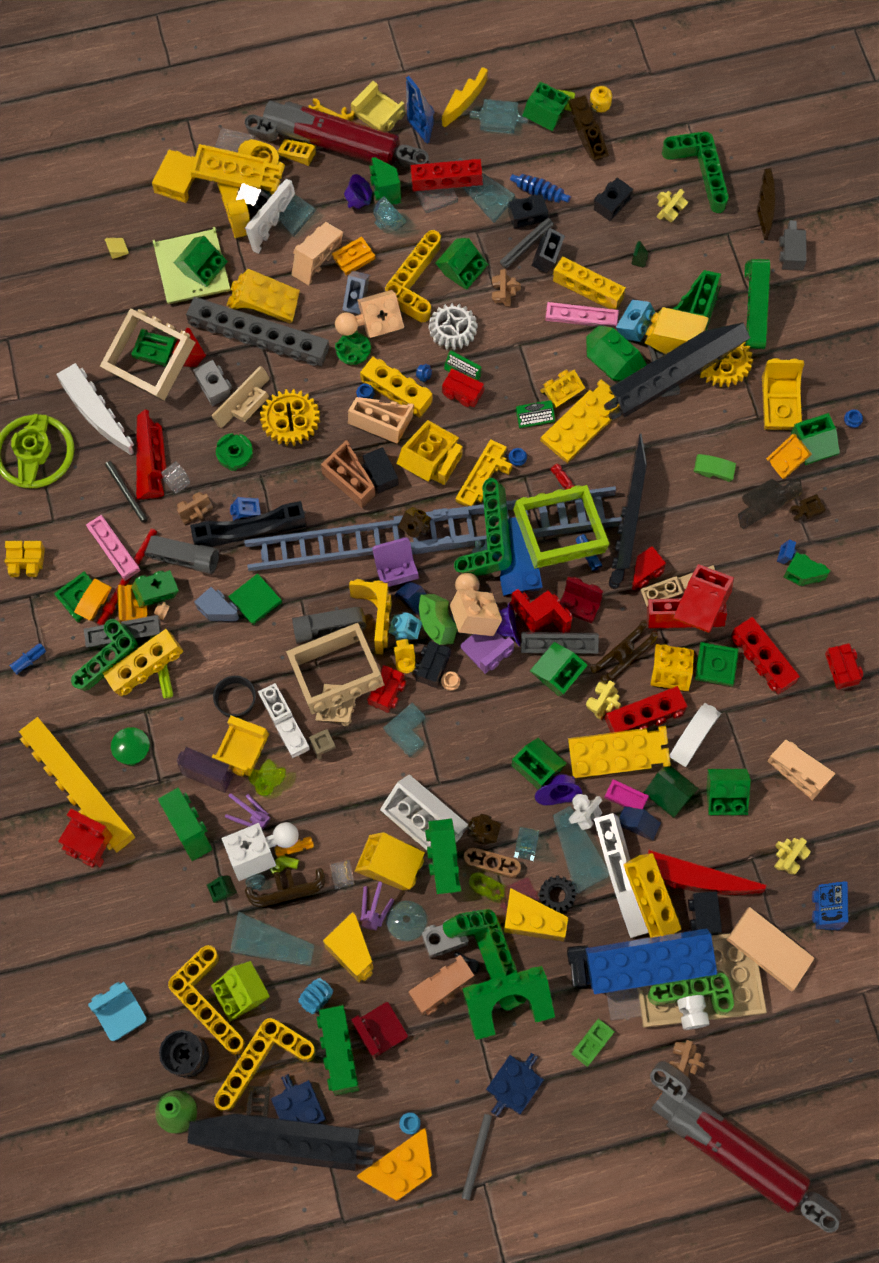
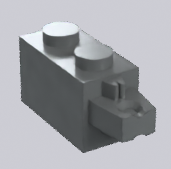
M789 220L788 229H785L783 236L779 238V247H782V251L779 253V262H782L783 270L803 271L806 264V230H797V220Z

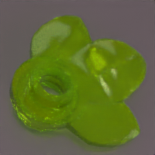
M267 759L260 770L253 769L251 776H248L249 782L255 786V790L260 796H269L274 791V788L284 781L286 769L284 767L277 769L271 759Z

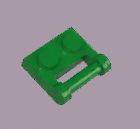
M141 329L131 354L132 358L167 366L177 338L173 336L166 337L150 333L146 329ZM145 340H153L156 342L167 344V346L159 345Z

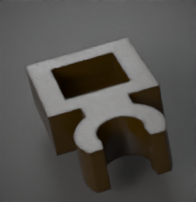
M815 494L800 500V506H792L789 512H798L799 515L794 516L793 520L799 521L803 515L809 519L824 513L826 509L819 496Z

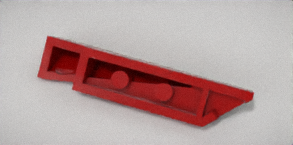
M147 409L137 415L136 499L138 500L164 496L161 479L167 476L162 427L158 422L154 423L151 420Z

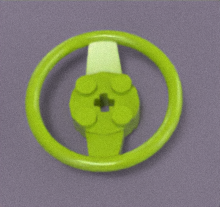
M39 414L23 416L9 423L0 432V475L15 486L40 488L52 484L66 473L74 457L72 435L64 424L53 417ZM29 423L23 430L15 433L11 440V447L18 460V478H16L3 466L1 447L5 438L12 430L20 425ZM50 424L56 427L66 440V458L54 474L35 481L38 466L46 462L51 452V444L46 435L47 426Z

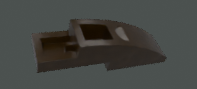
M586 95L570 99L568 103L574 117L575 128L591 160L596 161L609 157L599 125L594 120Z

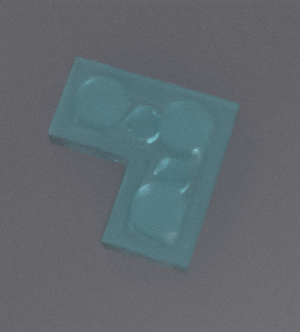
M411 703L383 727V730L409 758L424 745V742L412 730L425 719V715Z

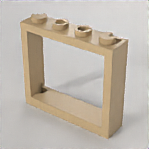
M130 308L100 367L165 401L195 342L189 338L190 334L182 330L179 333L176 331V327L168 323L166 326L161 324L162 320L152 316V318L147 317L148 313L138 309V311ZM139 320L180 340L156 387L115 366Z
M358 623L286 651L312 715L384 686L380 671ZM359 641L373 673L311 698L298 665Z

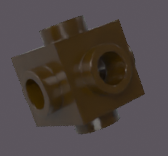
M411 507L404 512L398 528L405 531L410 537L419 538L423 534L426 535L429 531L431 517L425 511Z
M486 814L472 817L467 825V836L473 838V842L478 844L495 843L501 823L492 820V817Z

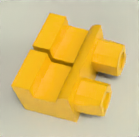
M5 541L6 558L4 562L9 576L19 577L20 569H26L28 577H37L39 569H43L45 547L42 541H24V543L23 541Z

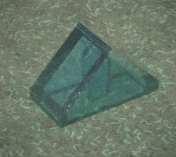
M520 827L514 857L534 861L539 830Z

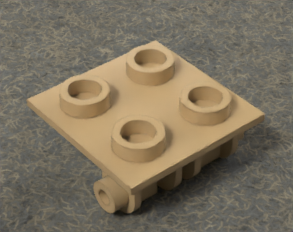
M324 684L322 693L342 685ZM356 698L347 700L340 705L332 706L323 712H318L315 720L341 722L342 726H349L352 722L351 716L354 712L353 707L356 705Z

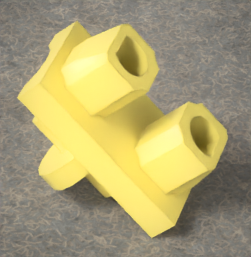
M680 189L672 198L670 197L672 194L670 191L666 193L660 192L657 196L659 200L658 206H665L656 217L660 220L664 217L669 222H672L678 216V213L672 207L675 206L681 211L688 203L682 196L684 191Z
M609 681L608 684L599 682L595 692L600 697L598 700L590 697L586 703L587 708L594 712L596 718L602 720L606 711L611 712L612 709L616 710L621 707V704L618 702L620 698L617 695L618 690L614 687L615 683Z
M793 838L792 841L786 839L784 843L778 841L775 845L779 850L776 856L780 859L774 867L778 870H785L790 874H796L800 869V865L794 861L795 858L798 856L801 860H805L811 852L805 845L807 841L804 838H800V840Z

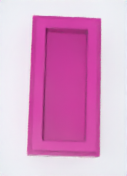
M613 779L604 798L622 807L643 809L649 796Z

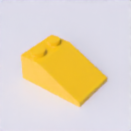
M427 420L402 447L397 464L429 482L437 473L440 463L445 461L448 450L450 448L453 449L459 437Z

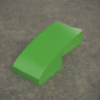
M698 454L694 472L708 478L715 476L730 482L734 477L736 463L714 456Z
M598 1019L571 1054L588 1067L615 1031Z

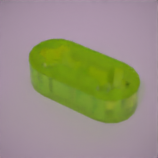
M480 872L470 876V887L476 893L493 902H499L504 898L505 890L499 882ZM482 878V883L486 886L478 885L476 887L474 880ZM490 887L494 890H496V888H499V892L501 894H496L495 896H492V891L488 888Z

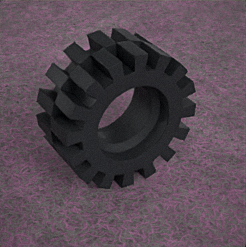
M552 876L541 885L539 892L541 904L562 914L563 912H568L575 902L574 885L572 886L570 880H566V877L560 878V876H556L553 878ZM552 889H562L565 892V899L562 902L552 901L550 898V891Z

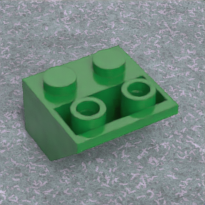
M539 82L527 100L522 116L553 131L570 100V96L550 87L548 84Z
M373 157L372 165L369 168L371 185L375 189V200H379L380 207L401 203L400 181L397 169Z
M205 236L195 237L173 263L185 276L207 287L228 261Z
M456 238L435 262L447 278L464 289H468L488 266V263L469 238Z
M829 413L794 424L791 435L796 434L797 438L802 441L812 454L804 461L805 465L840 453L836 427Z
M553 642L531 668L530 672L557 696H561L588 665L574 652Z
M539 738L525 745L512 759L511 764L515 770L538 790L546 786L567 765L561 757Z
M747 769L707 770L708 815H748L751 780Z

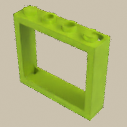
M577 485L567 490L558 489L549 494L540 493L530 498L522 497L515 503L513 510L534 569L606 553L609 542L587 485ZM581 498L597 540L540 552L526 510Z

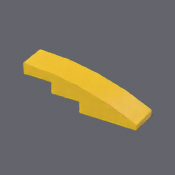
M481 67L475 80L468 78L462 91L455 89L442 115L443 127L448 126L457 119L480 94L488 80V69Z

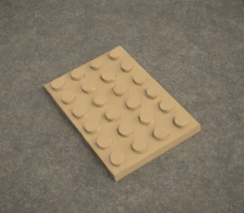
M730 934L713 935L712 943L717 973H723L728 977L734 1006L726 1015H719L712 1007L710 996L704 997L706 1007L703 1010L708 1014L709 1020L767 1013L759 966L727 941ZM714 980L716 988L721 989L724 987L721 980ZM693 984L697 992H703L702 984ZM653 985L637 987L643 1028L682 1024L681 1017L683 1013L679 1012L677 1002L654 1005L648 999V992ZM673 987V992L676 995H683L681 987ZM668 988L665 993H658V990H656L653 995L660 999L663 994L668 993ZM721 999L718 1001L720 1008L728 1009V1003L725 1000Z

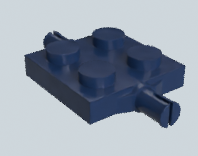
M530 1053L525 1063L509 1055L485 1089L497 1101V1104L491 1111L492 1114L495 1113L496 1117L499 1116L504 1107L510 1108L520 1115L544 1079L538 1076L531 1068L538 1059L533 1053Z
M289 1074L281 1077L286 1089L281 1094L271 1098L279 1119L316 1124L327 1120L309 1080L300 1085H293Z

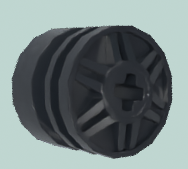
M185 1030L173 1031L167 1035L161 1043L159 1050L160 1062L163 1067L170 1073L182 1078H192L202 1073L208 1065L210 1057L209 1048L205 1041L192 1032ZM186 1051L189 1052L188 1055L190 1056L188 1060L185 1059L184 1055Z

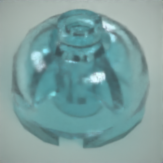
M384 196L375 204L373 215L376 221L374 223L381 230L384 228L387 231L394 232L402 228L407 222Z

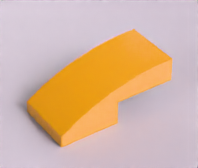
M94 579L82 596L74 613L93 621L100 605L105 603L112 587L98 579Z

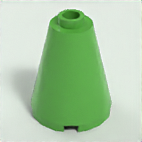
M183 1091L166 1093L161 1097L156 1106L155 1116L157 1123L163 1130L169 1133L187 1131L189 1129V1122L195 1121L197 1118L196 1102L188 1093Z

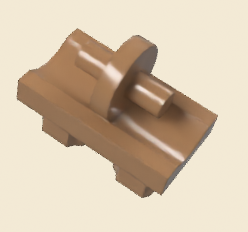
M506 269L500 270V275L492 277L493 287L500 288V291L492 292V300L494 303H504L506 307L511 306V296H515L516 292L521 290V284L516 281V278L506 275Z
M201 492L193 495V501L187 504L186 501H182L177 504V511L184 525L197 518L200 522L205 521L203 515L214 509L207 494L203 495Z
M686 1040V1043L675 1042L673 1053L682 1056L680 1063L670 1061L669 1064L687 1077L689 1072L696 1075L697 1068L704 1069L705 1066L704 1063L700 1062L701 1054L695 1053L697 1046L692 1041Z

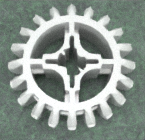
M451 303L450 307L445 304L443 309L438 307L437 312H433L429 320L430 336L433 337L434 343L439 342L440 347L445 345L446 350L449 347L455 350L457 346L462 349L463 344L468 346L469 341L473 342L474 336L477 334L476 317L473 316L472 311H467L466 306L461 308L460 303L457 307L453 303ZM464 328H467L462 334H459Z

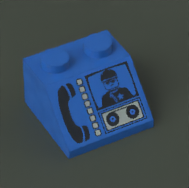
M843 881L818 885L815 891L812 892V902L815 903L812 921L816 923V929L841 930L848 923V883Z

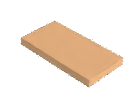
M751 907L747 908L727 938V941L790 991L795 990L814 960L813 956Z

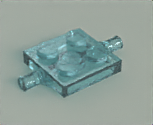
M484 99L481 111L470 110V118L480 119V130L514 134L517 122L528 124L527 118L518 115V102Z

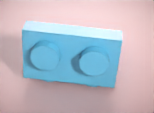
M125 982L115 983L109 988L110 991L94 996L91 999L92 1002L88 1004L91 1011L96 1014L109 1039L113 1042L147 1021L144 1012Z

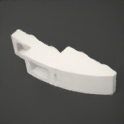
M276 683L258 691L291 757L295 758L309 751V745Z

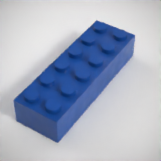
M708 929L585 948L591 987L594 994L717 975L712 936Z

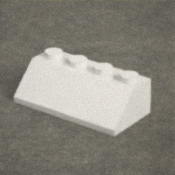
M407 775L397 782L380 809L426 850L427 847L431 846L430 841L426 842L425 830L429 829L428 821L452 818L455 842L461 838L468 825L411 775Z

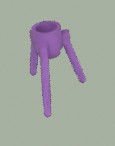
M229 794L231 799L252 814L250 817L252 823L228 814L225 815V818L248 827L257 823L260 824L262 830L266 827L271 819L268 816L269 813L264 811L249 794L246 795V798L257 809L256 811L233 794Z
M381 881L378 882L371 911H367V914V886L363 888L361 926L374 931L377 930V927L382 926V922L394 902V899L391 898L380 918H378L379 914L375 913L381 891Z

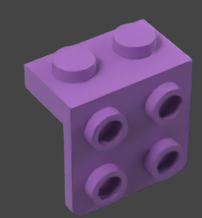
M405 537L376 545L372 548L379 580L388 583V587L419 579L418 571L413 561L409 538Z
M495 632L494 636L473 634L461 644V649L486 674L489 670L495 669L503 658H507L513 653L514 641L510 637L505 640L497 632Z

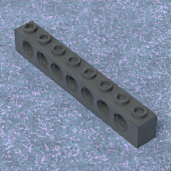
M197 297L193 298L186 313L188 324L195 328L200 327L210 333H219L226 338L240 340L244 344L250 343L260 349L271 350L278 355L284 354L294 360L305 361L312 366L318 365L322 367L330 349L329 340Z

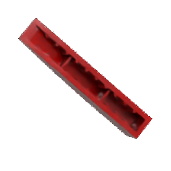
M651 850L647 853H653L665 887L669 889L679 888L699 893L717 892L718 895L763 893L766 889L764 884Z

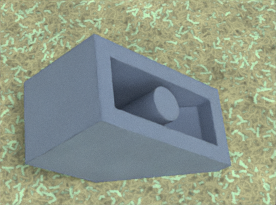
M352 271L348 275L343 311L356 314L361 313L357 300L366 297L370 278L369 274Z

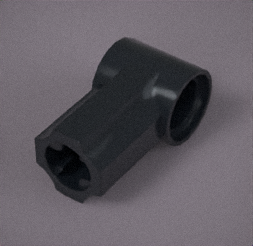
M588 945L567 947L568 964L571 965L573 987L591 985L585 949L588 948Z

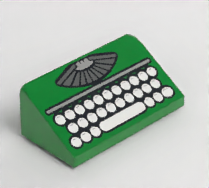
M452 350L449 351L444 365L446 371L450 372L451 369H455L475 380H479L481 377L480 365Z
M552 400L516 406L519 428L555 422Z

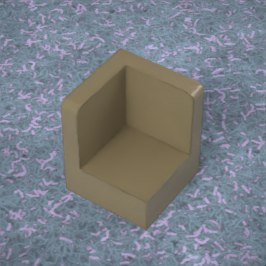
M327 729L309 737L318 760L322 759V754L336 748Z

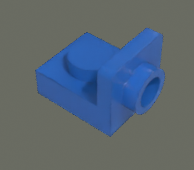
M237 497L230 506V514L233 516V521L261 515L259 499Z

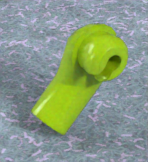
M280 856L274 860L276 866L270 868V871L274 874V872L280 873L287 867L297 869L299 860Z

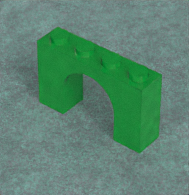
M542 966L532 967L529 970L511 973L508 976L494 978L487 982L462 988L471 1028L476 1040L496 1035L492 1020V1010L500 999L508 995H521L528 999L535 1023L555 1018L548 980Z

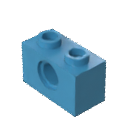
M638 300L631 301L616 326L617 331L625 339L641 341L655 313L651 303Z

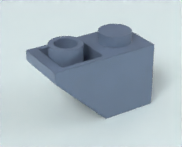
M212 587L194 601L196 608L209 621H237L239 619L237 607L232 602L228 604L224 600L225 596L219 590L215 591Z

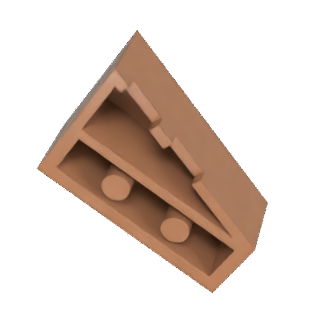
M346 440L321 464L322 474L363 508L375 497V488L358 461L356 454L351 449L348 440Z
M461 955L456 957V962L448 967H442L439 973L428 977L409 991L410 998L422 1016L424 1014L431 1015L438 1010L437 1006L443 1002L448 1004L455 999V994L460 991L463 993L462 988L469 987L474 982V974Z

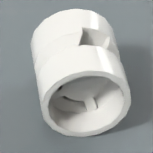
M703 995L689 996L677 1000L679 1012L683 1013L681 1017L683 1030L697 1029L710 1025L708 1014L703 1010L706 1007Z

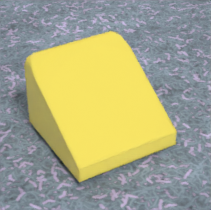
M123 238L105 239L112 259L129 254Z

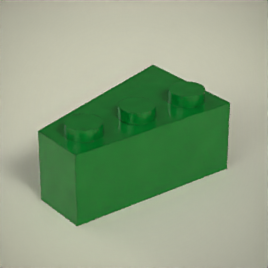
M703 270L691 285V289L686 295H683L680 303L673 310L709 318L705 330H707L722 286L721 273Z
M178 787L158 798L191 861L213 850L204 834L207 832L204 823L197 821L196 818L199 815L195 807L190 808L188 805L192 802L186 792L182 794Z
M452 818L428 821L429 829L425 830L426 842L430 841L431 845L427 847L428 859L432 858V863L429 864L430 876L434 875L437 894L461 892Z

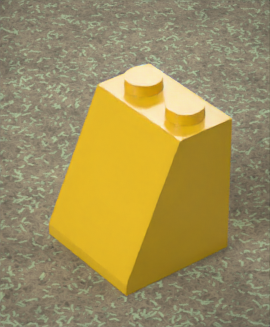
M663 307L652 316L650 321L652 325L646 331L647 339L645 343L666 354L702 333L709 318Z
M384 832L372 834L368 837L354 872L400 890H410L416 883L417 877L415 876L418 869L424 863L423 856L425 852Z
M352 912L323 940L325 949L359 983L361 980L366 981L373 974V964L356 915Z

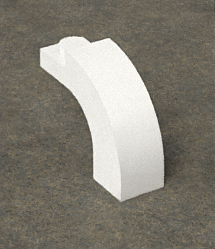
M704 703L678 740L670 754V758L686 767L712 726L720 717L721 712L717 711L715 707Z

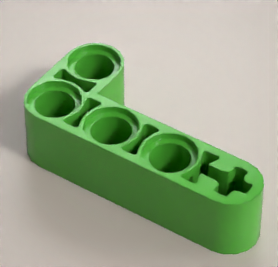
M723 973L655 984L648 992V999L654 1005L675 1003L681 998L703 995L704 997L710 996L712 1007L719 1015H726L734 1006L730 982ZM714 980H721L724 987L721 989L716 988ZM693 984H702L703 992H697ZM673 987H681L683 995H676L673 992ZM668 988V993L663 994L660 999L653 995L656 990H658V993H665ZM721 999L725 1000L728 1003V1009L720 1008L718 1001Z

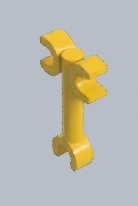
M313 98V104L316 106H308V108L350 121L354 118L353 110L350 114H346L347 108L344 107L340 115L321 106L320 101Z

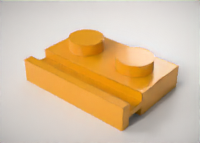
M363 237L332 253L333 259L346 276L376 259V255L373 254Z
M792 434L766 459L770 461L780 477L786 479L812 454L802 441L797 438V435Z
M118 585L119 622L147 617V606L139 608L131 588L132 585Z

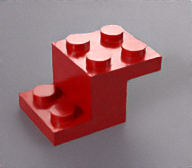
M519 589L512 593L511 603L514 611L531 632H539L550 623H553L561 633L570 632L572 614L567 608L564 609L560 605V600L555 594H551L548 590L530 603L527 594L521 593Z
M70 808L67 814L70 822L58 840L62 846L61 849L73 859L79 857L83 861L82 863L91 868L94 866L101 868L104 863L101 855L113 835L105 825Z

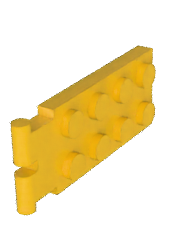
M199 144L191 176L240 188L243 183L257 189L270 191L273 195L280 185L279 179L282 178L285 164L281 162L278 165L268 163V159Z
M602 379L599 380L597 383L598 387L593 392L589 390L540 438L543 444L567 464L612 421L609 418V413L619 407L617 405V407L609 411L605 410V403L615 397L611 395V386Z
M666 726L658 727L659 731L647 732V729L644 728L568 738L573 777L579 778L649 769L651 764L663 763V766H670L669 748H661V745L668 744Z

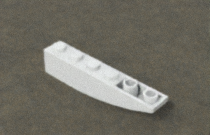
M75 363L57 373L60 384L86 420L114 445L130 455L134 454L132 440L129 436H124L123 432L125 431L119 422L116 423L114 421L115 416L111 409L105 408L104 405L106 403L101 395L97 396L95 393L97 390L92 381L88 382L86 380L88 376L84 369H79Z
M612 813L596 818L594 820L605 861L630 938L647 934L649 932L623 866L624 863L630 861V856L619 817Z

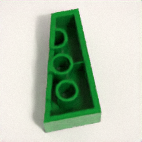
M344 1005L319 1010L320 1016H316L318 1029L322 1028L323 1032L320 1042L321 1048L326 1050L327 1057L323 1059L325 1070H329L330 1078L327 1079L329 1091H333L335 1096L359 1091Z

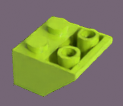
M251 961L233 966L211 985L229 1021H233L258 1007L270 997Z

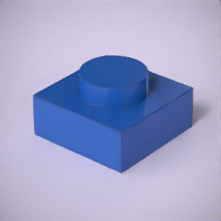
M789 539L781 545L777 562L785 564L794 558L796 554L795 541Z

